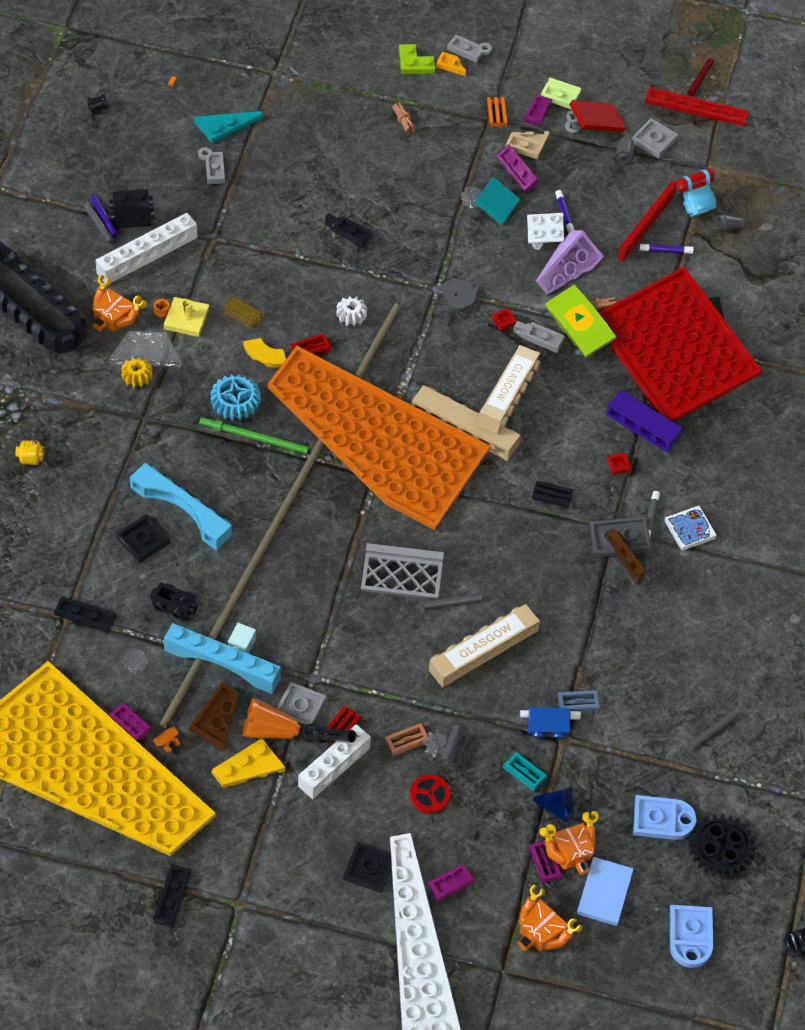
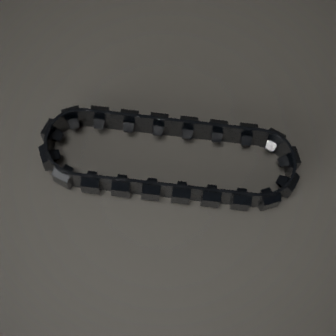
M0 242V261L6 264L73 322L75 327L61 333L49 331L1 289L0 310L8 314L11 320L18 323L26 333L32 335V338L46 349L56 353H67L76 349L86 337V318L82 310H79L73 301L66 298L59 289H56L51 282L43 278L37 270L30 267L10 247Z

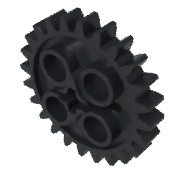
M713 814L712 820L706 816L704 823L698 821V827H693V833L689 837L688 847L691 848L689 854L694 855L693 862L699 861L698 868L705 867V874L711 870L712 877L716 873H720V877L723 879L724 874L727 873L728 877L731 878L733 872L739 876L741 870L746 871L747 865H751L752 859L755 856L756 845L753 844L755 837H750L751 830L745 831L746 824L739 825L740 819L734 822L731 815L728 819H725L724 814H721L720 819H717L716 815ZM724 831H727L728 835L721 859L717 861L716 858ZM711 832H715L719 836H714L711 834ZM731 839H737L739 842H733ZM705 850H711L714 853L710 854L707 853ZM725 856H731L734 860H729Z

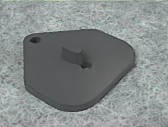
M455 278L442 284L441 293L454 309L463 310L474 304L479 285Z

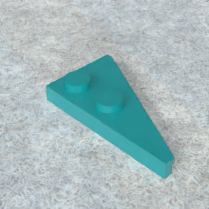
M261 111L198 116L194 117V123L210 142L214 143L263 119V113Z

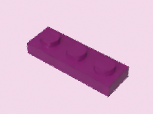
M510 144L496 155L525 192H529L540 182Z

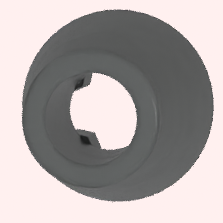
M722 214L717 216L716 226L721 231L743 228L744 219L743 217Z

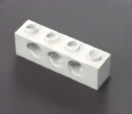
M357 724L350 729L356 732V740L353 743L335 742L298 775V787L310 798L314 799L370 749L371 737Z

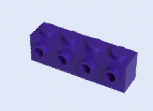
M620 390L608 404L606 413L608 417L666 453L680 440L682 428L677 423L670 421L661 413L639 402L630 394Z

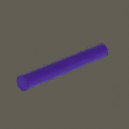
M92 195L90 200L112 237L117 236L118 231L96 195Z

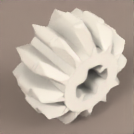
M349 296L348 299L342 298L341 302L338 303L336 315L340 323L345 322L346 326L352 324L355 327L356 323L361 325L363 320L366 319L367 307L363 300H358L357 296L354 299Z

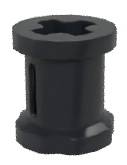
M104 94L93 99L87 98V104L91 113L102 108L108 109Z

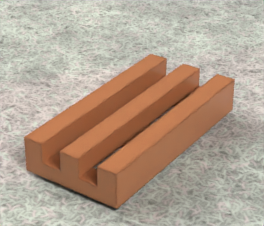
M422 723L386 736L384 741L388 744L392 756H396L430 742V739ZM417 731H420V733H417L415 735L407 736ZM404 736H407V737L403 738L402 740H399V741H397V742L392 743V741H394V740H397V739H399V738H402V737H404Z

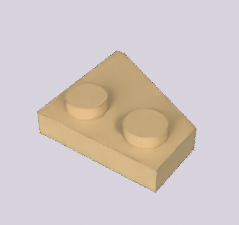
M544 131V134L512 132L506 146L510 144L517 153L538 160L550 132Z

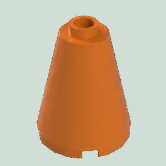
M252 698L242 736L246 738L293 739L294 736H298L300 724H297V719L259 699Z

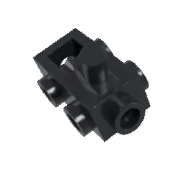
M160 582L150 595L155 610L158 612L168 611L178 620L182 618L188 619L190 615L194 616L198 608L196 596L189 591L179 590L171 584Z

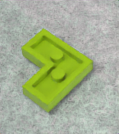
M399 44L401 74L435 73L434 56L417 57L416 44Z

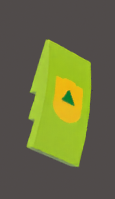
M575 285L544 304L562 331L568 335L585 358L616 339L615 334Z

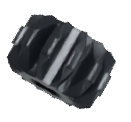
M804 927L803 929L792 931L783 939L788 955L793 958L805 956Z

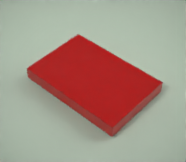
M572 100L569 104L582 129L624 132L626 129L617 110L611 103Z

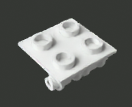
M563 213L527 215L528 244L532 243L534 249H541L543 243L564 242Z

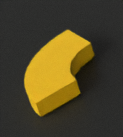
M261 338L243 341L247 354L253 360H257L265 364V366L280 368L286 360L283 349L270 348L264 344Z

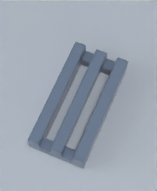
M597 690L558 692L557 697L560 708H570V711L580 712L600 710ZM594 697V699H582V698ZM581 698V699L565 700V701H563V699Z

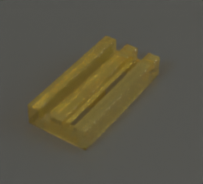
M234 296L231 297V301L226 303V306L222 307V312L249 328H252L262 318L260 311Z

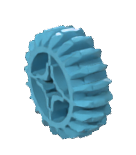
M231 374L229 378L224 376L223 380L218 379L217 384L213 385V390L210 393L214 411H217L219 416L223 415L225 419L231 417L232 421L234 418L241 420L243 416L248 418L249 414L253 415L255 410H258L261 402V392L258 389L257 383H254L253 379L248 380L247 376L242 378L240 374L237 377Z

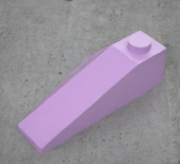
M572 230L564 238V242L560 243L536 282L546 294H549L565 285L568 281L576 279L582 273L592 270L604 256L584 231Z

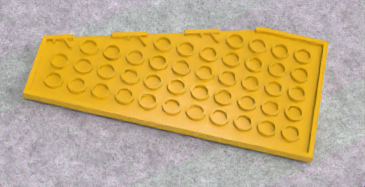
M49 661L0 700V779L169 856H172L216 817V813Z

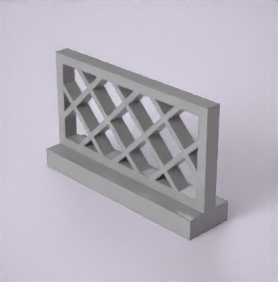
M367 543L361 591L438 600L444 552ZM369 559L377 560L381 565L372 570L368 565ZM391 562H396L400 568L392 573L387 565ZM410 564H414L419 568L413 575L406 569ZM430 566L438 567V573L432 577L425 571ZM384 568L389 576L381 581L376 573ZM403 570L408 578L400 582L395 575ZM423 573L428 580L420 585L415 580V577ZM371 576H374L379 582L375 586H365L366 580ZM391 578L398 584L393 589L387 588L384 584ZM412 580L417 588L413 591H407L404 585ZM431 582L436 588L435 594L426 593L423 587Z

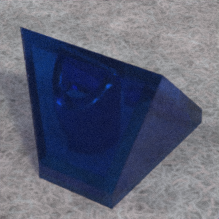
M572 787L540 794L532 799V801L564 822L571 821L573 818Z

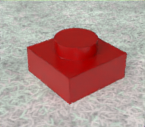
M508 308L492 314V320L500 331L513 327L517 322Z
M625 452L607 456L606 461L613 476L631 471V466Z

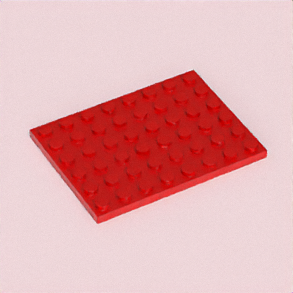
M685 267L598 312L616 336L615 340L608 343L656 412L661 413L672 422L681 419L762 375L761 368Z

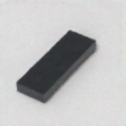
M61 596L54 610V616L107 633L110 632L117 617L116 613Z
M171 864L153 923L174 928L189 882L191 869Z

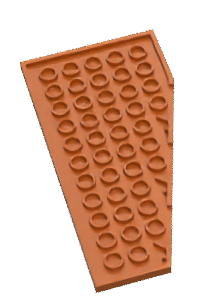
M299 346L294 348L268 383V389L385 505L433 530H436L490 450V445Z

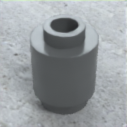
M623 137L618 142L616 159L621 163H628L633 159L635 144L632 138Z

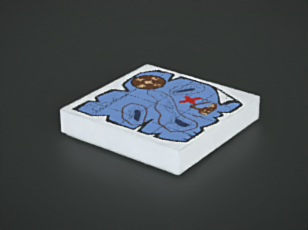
M700 506L665 517V523L681 551L716 539V534Z

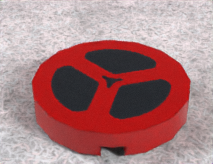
M436 775L420 776L410 787V801L418 811L424 814L439 813L447 807L450 801L449 786L442 778Z

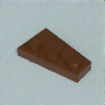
M615 528L607 531L606 538L634 583L637 585L643 582L646 571L636 559L632 550L625 544L622 534L617 532Z
M222 682L190 725L189 730L223 752L239 692Z

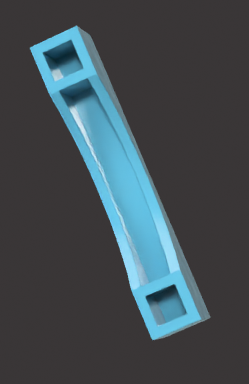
M144 463L130 476V488L142 497L168 501L191 515L197 523L202 540L216 551L232 536V525L227 519L219 517L213 509L204 506L198 498L190 496L184 488H179L169 477L161 475L155 467H150Z
M172 623L164 637V651L181 658H198L218 664L238 674L255 688L273 694L281 679V666Z

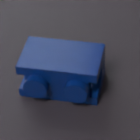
M570 708L528 709V734H533V737L543 738L545 734H553V738H565V735L570 733Z

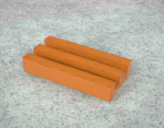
M487 97L489 126L507 127L504 97H501V99ZM491 104L495 106L496 123H493ZM498 104H501L503 123H500Z

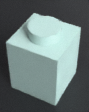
M237 623L228 640V646L249 654L256 641V629Z

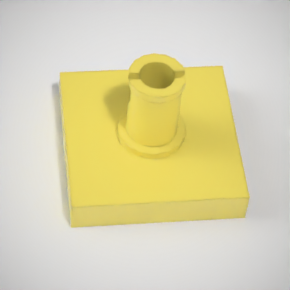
M174 297L164 322V329L199 337L209 312V305Z

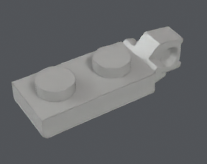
M517 321L514 325L513 332L521 338L556 353L565 339L564 335L533 322L531 324H524Z

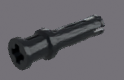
M306 724L301 731L302 739L305 742L316 741L324 743L326 741L353 743L356 740V732L354 730L330 729L324 725L313 726L312 724Z

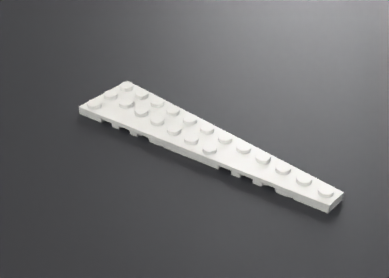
M411 833L390 837L402 1030H461Z

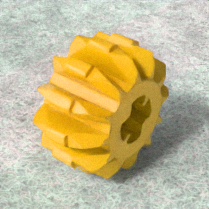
M132 357L131 361L126 360L125 365H122L121 375L127 386L132 384L133 388L136 385L142 388L143 384L148 385L149 380L153 377L152 366L147 359L142 361L141 357L138 359Z

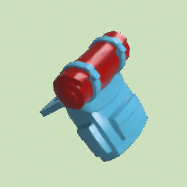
M711 168L703 169L689 176H683L677 180L678 194L683 193L685 200L683 204L690 217L704 214L716 208L717 202L713 191L710 189V183L715 181V174Z

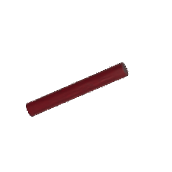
M708 58L687 92L689 96L694 95L714 63L712 58Z

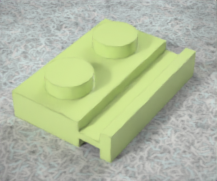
M549 78L541 96L551 98L554 104L571 109L569 104L572 100L578 99L581 88Z

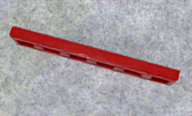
M649 87L645 99L647 104L745 127L749 113L748 110Z
M672 180L625 239L619 247L617 259L623 261L627 258L673 199L677 191L676 181Z

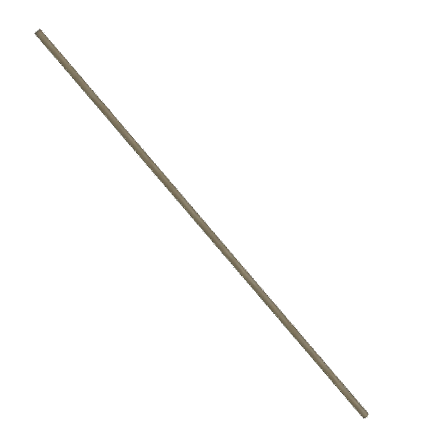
M395 303L355 373V376L360 379L400 310L401 306ZM320 439L313 448L208 636L209 638L216 640L322 450L324 443ZM195 659L159 724L162 728H167L204 660Z

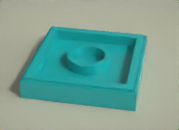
M492 177L474 203L502 225L520 199L497 179Z

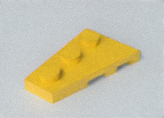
M261 738L212 769V774L220 785L226 788L247 782L248 779L259 776L260 778L266 777L268 774L277 771L278 773L284 772L285 766Z

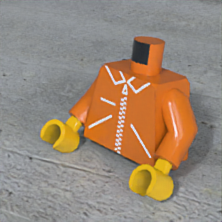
M100 275L98 277L100 288L98 287L96 290L92 308L94 319L96 320L93 323V327L101 332L105 327L112 331H117L120 328L132 325L140 313L139 309L145 308L147 302L145 300L141 301L142 297L136 296L132 303L109 288L105 290V287L111 284V280L107 277L106 282L103 283L104 276Z
M595 811L591 812V819L589 818V812L583 814L582 818L587 823L586 826L582 823L556 832L555 826L550 824L547 825V828L540 829V835L546 837L544 842L548 857L560 864L563 869L567 870L576 867L580 875H584L591 870L587 862L595 851V826L593 823L598 820V813Z
M532 885L530 888L531 896H528L521 909L519 932L523 937L517 943L524 951H527L532 945L538 951L562 948L573 937V932H580L582 930V925H578L574 929L573 925L577 922V919H570L567 924L541 899L537 902V897H541L544 894V889H541L537 895L534 892L537 885Z

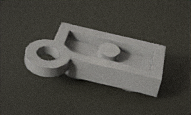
M455 35L447 45V50L477 63L482 54L488 55L491 53L492 46L489 43L478 45Z
M201 148L198 151V156L200 159L206 160L207 184L225 183L223 152H212L209 148Z

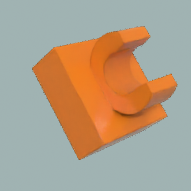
M175 727L168 728L153 739L156 746L163 745L166 752L172 751L169 747L170 741L175 746L180 745V741L175 738L179 734Z

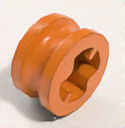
M166 299L156 300L153 304L155 315L158 317L167 316L170 303Z

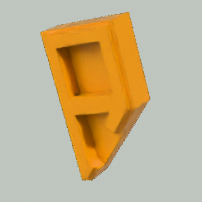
M445 52L441 53L436 62L437 68L466 76V69L463 68L458 56Z

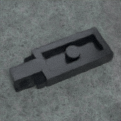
M328 213L325 217L324 224L331 231L361 248L372 238L371 231L344 216L337 218Z

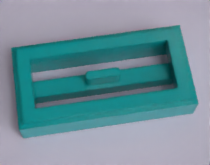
M515 752L503 765V769L533 792L548 777L518 752ZM516 759L518 762H520L522 765H524L527 769H529L531 772H533L535 775H537V776L539 777V779H537L535 776H533L531 773H529V771H528L527 769H525L524 767L520 766V765H519L518 763H516L514 760Z

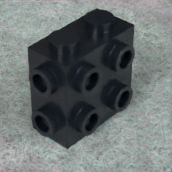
M148 189L112 192L113 199H109L110 210L114 211H110L111 222L115 221L116 229L151 226V218H154V210L150 208L153 207V196H149Z

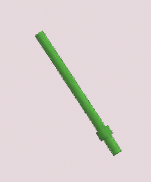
M201 417L199 424L211 427L215 431H226L307 454L309 450L307 446L228 425L218 419L214 421Z

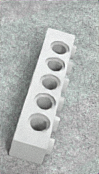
M185 213L96 259L97 274L104 276V283L107 277L110 278L112 283L196 239L197 224L188 213Z

